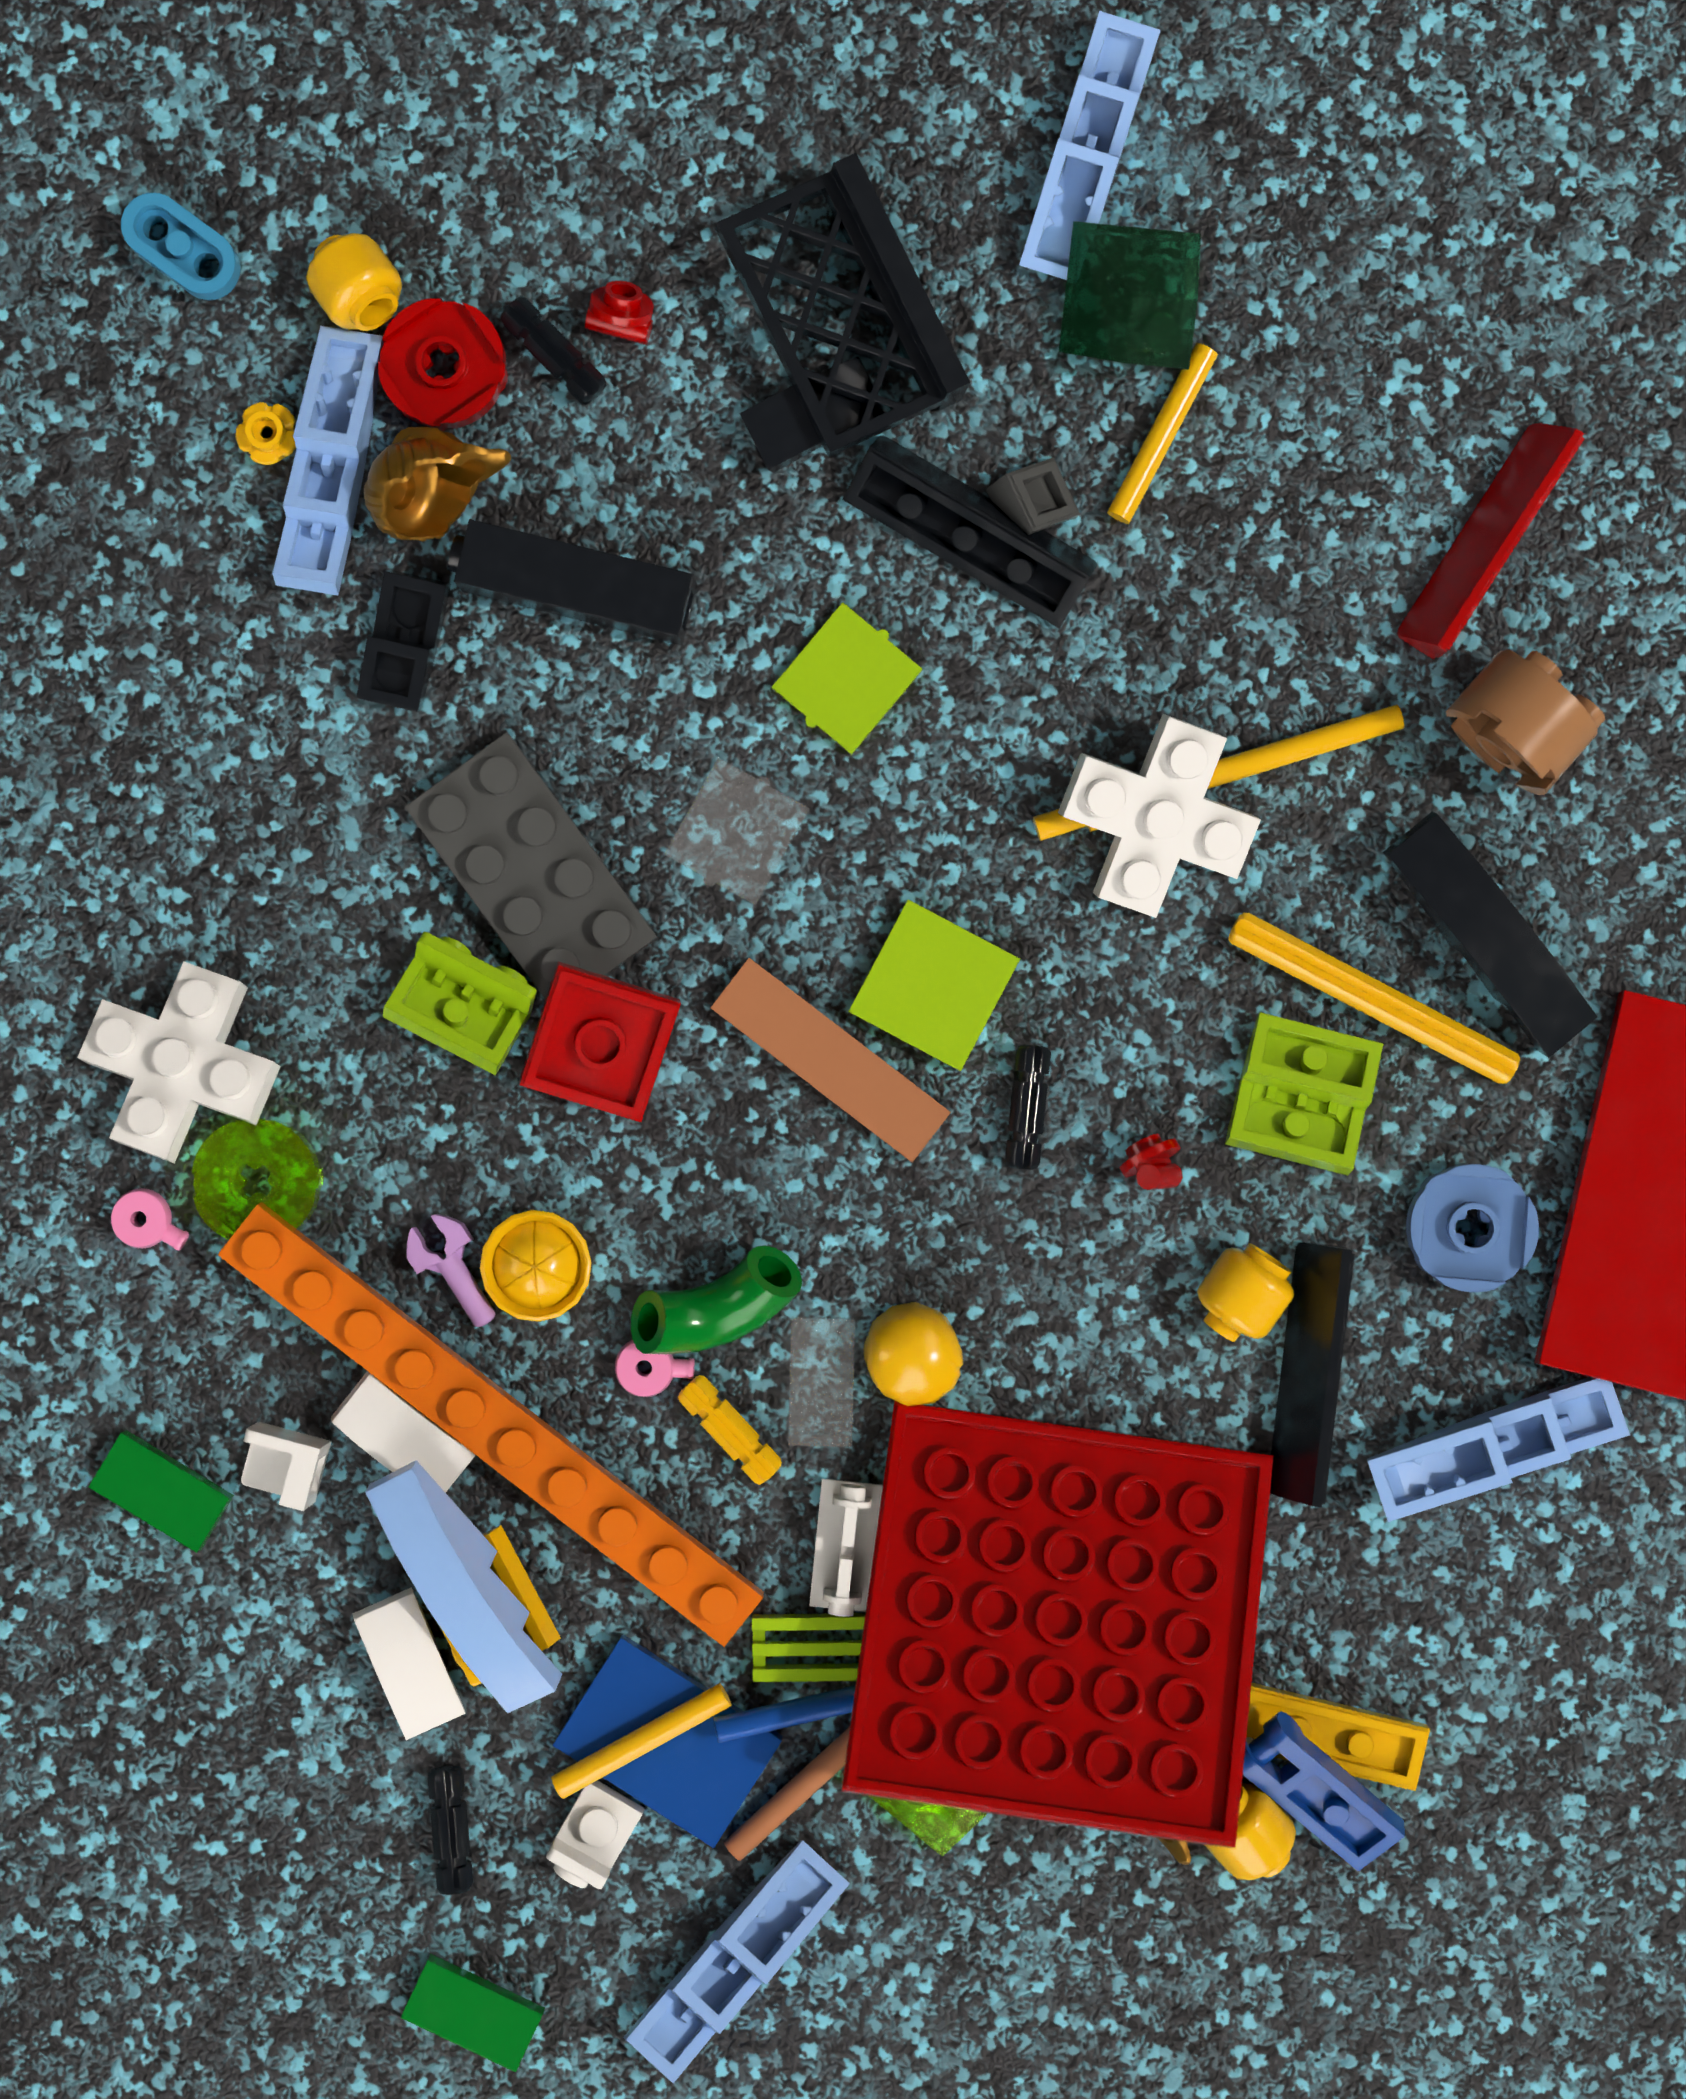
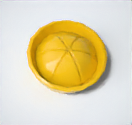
M529 1210L511 1215L493 1229L482 1248L480 1273L485 1291L499 1309L517 1319L541 1322L560 1317L579 1302L589 1284L592 1262L586 1240L571 1222L552 1212Z

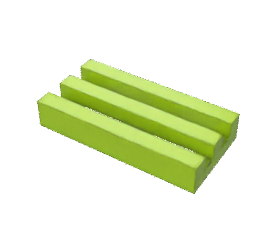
M829 1613L753 1614V1682L856 1681L858 1663L766 1664V1657L860 1655L862 1640L766 1641V1631L863 1630L865 1613H854L850 1617L835 1616Z

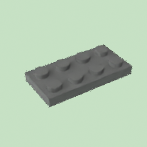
M508 732L405 806V809L545 1000L558 961L608 976L659 938Z

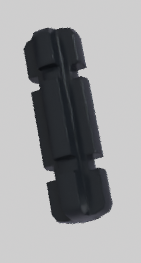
M518 297L506 307L500 316L504 327L517 340L523 338L525 348L560 383L566 381L565 386L567 390L581 404H590L603 392L607 385L604 376L590 362L583 363L584 358L582 354L548 319L541 321L540 311L527 298Z
M1021 1045L1016 1050L1014 1071H1019L1018 1081L1013 1080L1008 1131H1013L1012 1140H1007L1005 1154L1006 1165L1011 1168L1034 1170L1040 1165L1042 1144L1037 1143L1038 1134H1043L1048 1084L1043 1083L1044 1074H1049L1051 1059L1050 1050L1044 1046Z
M440 1766L431 1769L427 1777L429 1799H434L435 1801L430 1808L434 1859L440 1860L438 1868H435L436 1884L440 1894L453 1895L469 1891L473 1883L472 1862L466 1860L468 1852H471L466 1801L461 1800L460 1797L465 1792L464 1771L460 1766Z

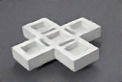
M1162 714L1140 773L1084 753L1080 754L1058 813L1065 818L1115 835L1093 890V893L1098 898L1156 918L1179 859L1238 879L1261 819L1204 797L1227 741L1226 737Z
M183 961L159 1020L102 999L77 1058L90 1065L133 1080L110 1134V1139L175 1164L199 1105L257 1125L281 1066L274 1061L225 1044L248 989L247 986L240 981Z

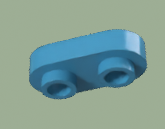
M145 193L134 198L126 206L121 218L122 235L126 243L139 257L199 299H219L234 289L240 277V260L234 248L222 235L164 194ZM161 222L167 223L168 232L164 238L156 241L149 238V232L153 225ZM205 261H219V269L214 276L209 278L200 276V267Z

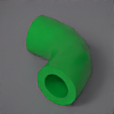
M763 1245L754 1247L729 1273L710 1283L678 1291L646 1290L639 1295L632 1310L631 1334L636 1348L643 1354L659 1355L700 1352L731 1343L762 1327L788 1305L800 1292L802 1286L801 1273L787 1254L777 1248Z

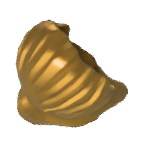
M408 427L401 430L395 436L392 444L386 447L372 462L368 473V480L364 486L365 505L370 511L371 517L378 529L383 533H387L391 538L419 540L425 542L427 539H440L449 531L451 524L465 511L479 482L493 476L508 465L511 461V455L504 449H488L463 443L452 433L443 432L438 428Z

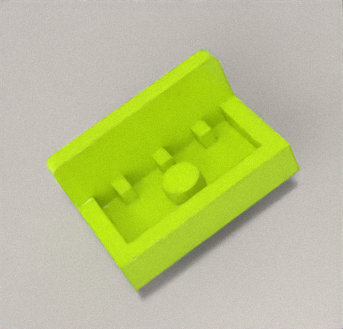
M423 932L417 941L415 956L386 1002L382 1017L496 1076L531 1016L537 990L529 985L525 977L519 972L506 966L494 967L476 958L461 942L450 937L442 936L438 938L428 932Z

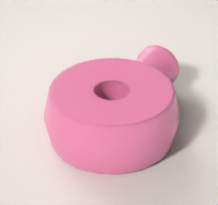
M145 1188L130 1190L117 1200L112 1209L111 1225L113 1231L123 1243L131 1247L149 1248L163 1241L174 1247L175 1250L180 1251L189 1237L187 1231H183L171 1224L172 1214L168 1203L160 1194L153 1190ZM140 1211L146 1216L144 1225H140L137 1221V1214Z
M633 1340L627 1342L620 1349L615 1361V1374L618 1382L627 1392L638 1397H652L663 1392L673 1378H694L695 1360L693 1358L674 1359L672 1354H643L636 1348ZM642 1360L648 1361L652 1366V1371L648 1374L640 1372L638 1363Z

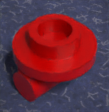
M627 281L609 282L592 292L585 319V329L647 345L653 320H651L654 308L653 302L642 292L640 287Z
M1159 1133L1150 1135L1137 1141L1125 1150L1129 1159L1119 1169L1124 1177L1136 1175L1137 1182L1143 1189L1175 1188L1181 1183L1183 1174L1180 1167L1171 1162L1170 1157L1176 1154L1181 1147L1175 1138L1162 1141Z

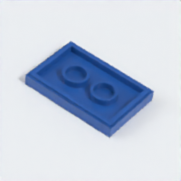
M622 1634L552 1746L578 1762L709 1688ZM732 1704L731 1707L714 1715L713 1717L731 1714L743 1710ZM713 1717L603 1778L714 1848L782 1742L783 1736L775 1730L718 1743Z

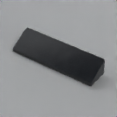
M880 436L869 447L842 499L1059 629L1098 565L1090 557L1044 530L1027 535L989 497L885 436Z
M1300 1242L1295 1248L1291 1286L1294 1290V1296L1288 1306L1271 1449L1273 1466L1270 1493L1309 1506L1322 1507L1326 1499L1355 1254L1352 1253V1250L1341 1246Z

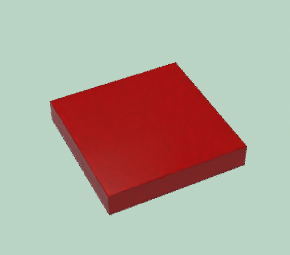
M558 961L519 1079V1085L642 1122L681 1005L680 999Z

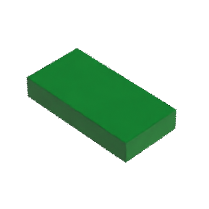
M127 1430L120 1433L88 1486L196 1553L202 1550L234 1497L230 1492Z
M430 1954L401 2018L516 2072L542 2018L545 2007Z

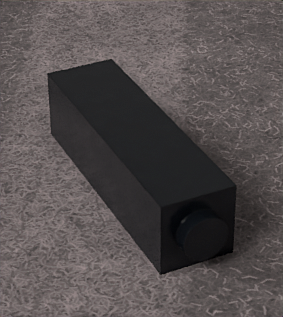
M472 519L468 521L465 535L456 534L448 561V570L456 573L454 582L462 592L681 646L683 645L698 585L694 574Z

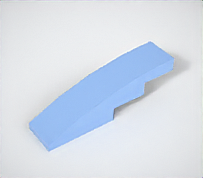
M1099 11L1083 66L1078 76L1062 131L1049 166L1020 260V266L1080 284L1160 35V29Z
M320 325L293 434L296 453L283 502L286 520L272 573L276 586L339 595L353 532L379 382L378 361L380 362V351L384 344L383 336Z
M1587 1377L1421 1436L1367 1458V1462L1387 1521L1390 1522L1513 1483L1511 1479L1513 1477L1572 1459L1570 1454L1630 1436L1613 1383Z
M416 1460L369 1484L365 1493L396 1556L423 1602L467 1666L502 1708L509 1713L555 1692L562 1673L523 1631L530 1612L491 1570L490 1566L497 1550Z
M800 1840L711 1935L623 2038L670 2082L674 2083L715 2033L720 2034L758 1987L762 1983L768 1984L850 1883L808 1844Z

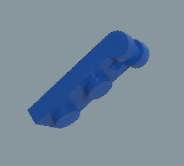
M1278 1712L1265 1722L1263 1726L1264 1733L1256 1739L1246 1738L1243 1775L1357 1871H1360L1405 1837L1404 1820L1305 1737L1296 1721L1285 1712ZM1280 1753L1290 1761L1282 1768L1271 1761Z

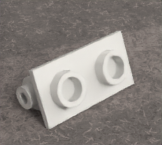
M822 1479L809 1606L828 1608L829 1614L843 1617L853 1616L854 1611L866 1612L883 1485Z

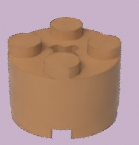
M1508 649L1498 651L1446 710V717H1457L1451 724V728L1477 757L1497 773H1500L1505 767L1521 773L1523 776L1515 785L1536 795H1545L1596 737L1598 727L1605 721V715L1592 701L1579 694L1574 696L1558 682L1562 677L1559 667L1548 657L1535 650H1532L1526 658Z

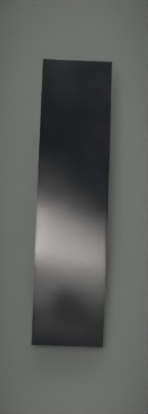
M1430 812L1383 852L1447 943L1452 948L1461 952L1492 997L1506 1006L1537 1051L1548 1058L1551 1057L1598 1017L1527 921L1437 813Z

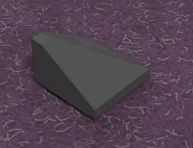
M1054 457L1006 473L985 489L989 499L1027 535L1069 521L1080 515Z

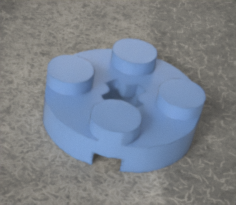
M1458 1164L1427 1177L1413 1197L1406 1219L1407 1241L1414 1255L1415 1262L1421 1270L1428 1273L1440 1284L1459 1291L1486 1292L1507 1283L1505 1282L1506 1280L1514 1277L1520 1268L1523 1269L1533 1257L1537 1246L1539 1222L1536 1208L1530 1197L1525 1195L1522 1187L1513 1181L1514 1179L1507 1173L1487 1165ZM1476 1209L1478 1220L1488 1223L1487 1235H1478L1475 1239V1245L1466 1246L1464 1245V1235L1456 1232L1457 1220L1465 1219L1468 1210Z

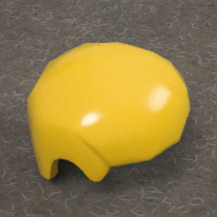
M917 1302L895 1305L888 1308L872 1321L864 1343V1358L872 1381L885 1397L906 1406L935 1403L954 1389L961 1375L960 1368L963 1365L962 1349L948 1318L940 1311Z

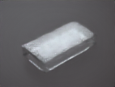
M791 1317L788 1446L852 1447L855 1318Z

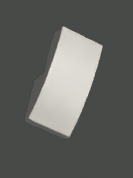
M368 1371L331 1416V1421L336 1427L387 1469L394 1472L417 1460L445 1493L475 1457L473 1452Z
M412 1587L352 1613L372 1665L406 1740L465 1714L462 1701L440 1655L434 1635Z

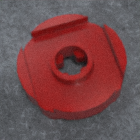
M442 298L420 300L399 312L388 324L382 340L384 344L380 351V362L378 361V375L382 387L394 406L405 417L425 427L438 428L441 431H445L450 428L464 427L477 421L494 406L508 382L506 352L497 330L480 310L466 303L462 305L454 301L443 302ZM437 349H440L446 356L454 352L459 355L460 360L453 365L455 374L447 379L441 375L432 378L426 373L433 366L429 355Z

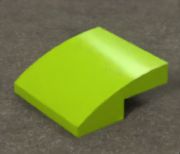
M1260 1012L1257 1016L1246 1054L1225 1144L1348 1176L1354 1170L1365 1111L1372 1103L1383 1043Z

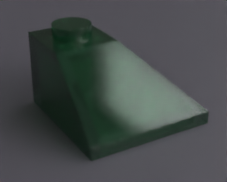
M1073 221L1058 352L1128 364L1189 369L1198 303L1201 234Z

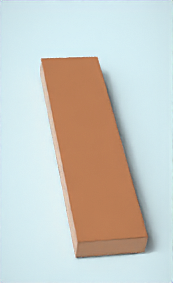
M750 958L746 960L710 1007L912 1163L951 1113Z

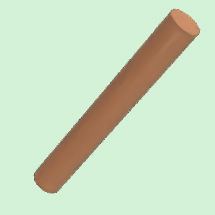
M850 1726L724 1841L728 1851L738 1861L746 1857L845 1766Z

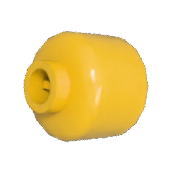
M365 234L334 235L322 241L316 248L314 257L309 263L306 276L312 295L330 320L342 329L360 331L376 329L391 319L397 310L402 289L399 272L380 246Z
M1248 1243L1244 1250L1240 1248L1226 1249L1222 1252L1197 1290L1198 1298L1202 1305L1209 1310L1203 1321L1214 1331L1232 1342H1235L1241 1333L1254 1339L1267 1336L1293 1299L1294 1290L1289 1281H1287L1291 1271L1273 1256L1251 1243Z
M1242 1783L1236 1848L1205 1846L1222 1866L1238 1880L1267 1878L1278 1874L1288 1864L1291 1856L1290 1851L1293 1848L1296 1837V1829L1292 1818L1280 1805L1255 1784Z

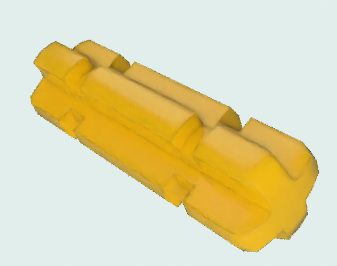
M699 1375L680 1391L678 1395L679 1402L692 1416L698 1414L703 1419L700 1425L734 1461L739 1458L743 1462L741 1469L755 1484L761 1485L780 1469L782 1464L781 1458L767 1443L762 1446L757 1441L760 1435L726 1399L722 1402L716 1396L719 1391L705 1376Z

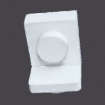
M598 1780L583 1788L553 1839L546 1858L555 1864L553 1869L556 1874L570 1884L580 1888H586L589 1883L598 1889H602L609 1877L611 1868L640 1820L644 1807Z

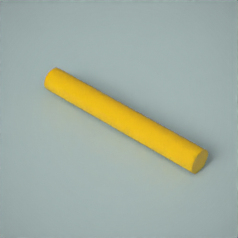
M1200 343L1194 345L1107 511L1114 519L1125 524L1131 522L1218 356L1210 347Z
M719 1683L551 1776V1780L558 1795L562 1799L567 1798L731 1707L732 1704L725 1689Z

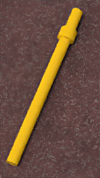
M1396 704L1221 758L1217 763L1208 789L1404 729L1405 724L1402 712ZM1059 809L1033 817L1036 833L1040 841L1084 827H1088L1090 832L1098 830L1061 816L1058 813Z

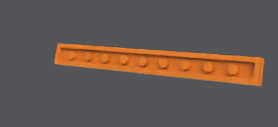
M263 1202L255 1206L218 1253V1256L723 1647L726 1646L764 1598V1591Z

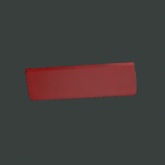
M1534 423L1527 427L1398 628L1397 635L1400 639L1431 659L1439 658L1450 650L1584 441L1583 435L1585 433L1577 428Z

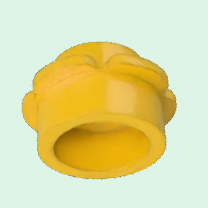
M259 402L249 406L243 412V422L236 427V441L243 452L251 454L250 457L254 462L262 465H273L293 453L296 448L293 438L296 420L289 409L281 404L268 406L265 402ZM270 427L273 431L272 436L267 439L263 438L261 435L262 430Z

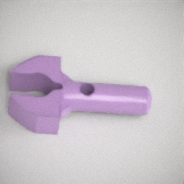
M431 1215L438 1229L445 1235L446 1245L444 1252L446 1258L441 1253L433 1252L426 1246L425 1240L417 1227L411 1228L407 1240V1260L416 1274L426 1269L441 1273L475 1327H482L491 1322L495 1317V1311L463 1261L465 1245L474 1240L466 1225L446 1215Z

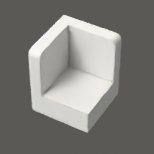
M257 1422L248 1427L243 1441L250 1443L241 1477L242 1484L281 1495L279 1505L304 1511L314 1504L332 1441L262 1422Z

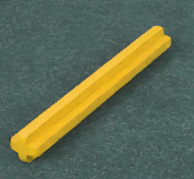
M1242 913L1230 931L1228 940L1236 947L1498 1084H1507L1519 1066L1521 1057L1518 1053L1251 913Z

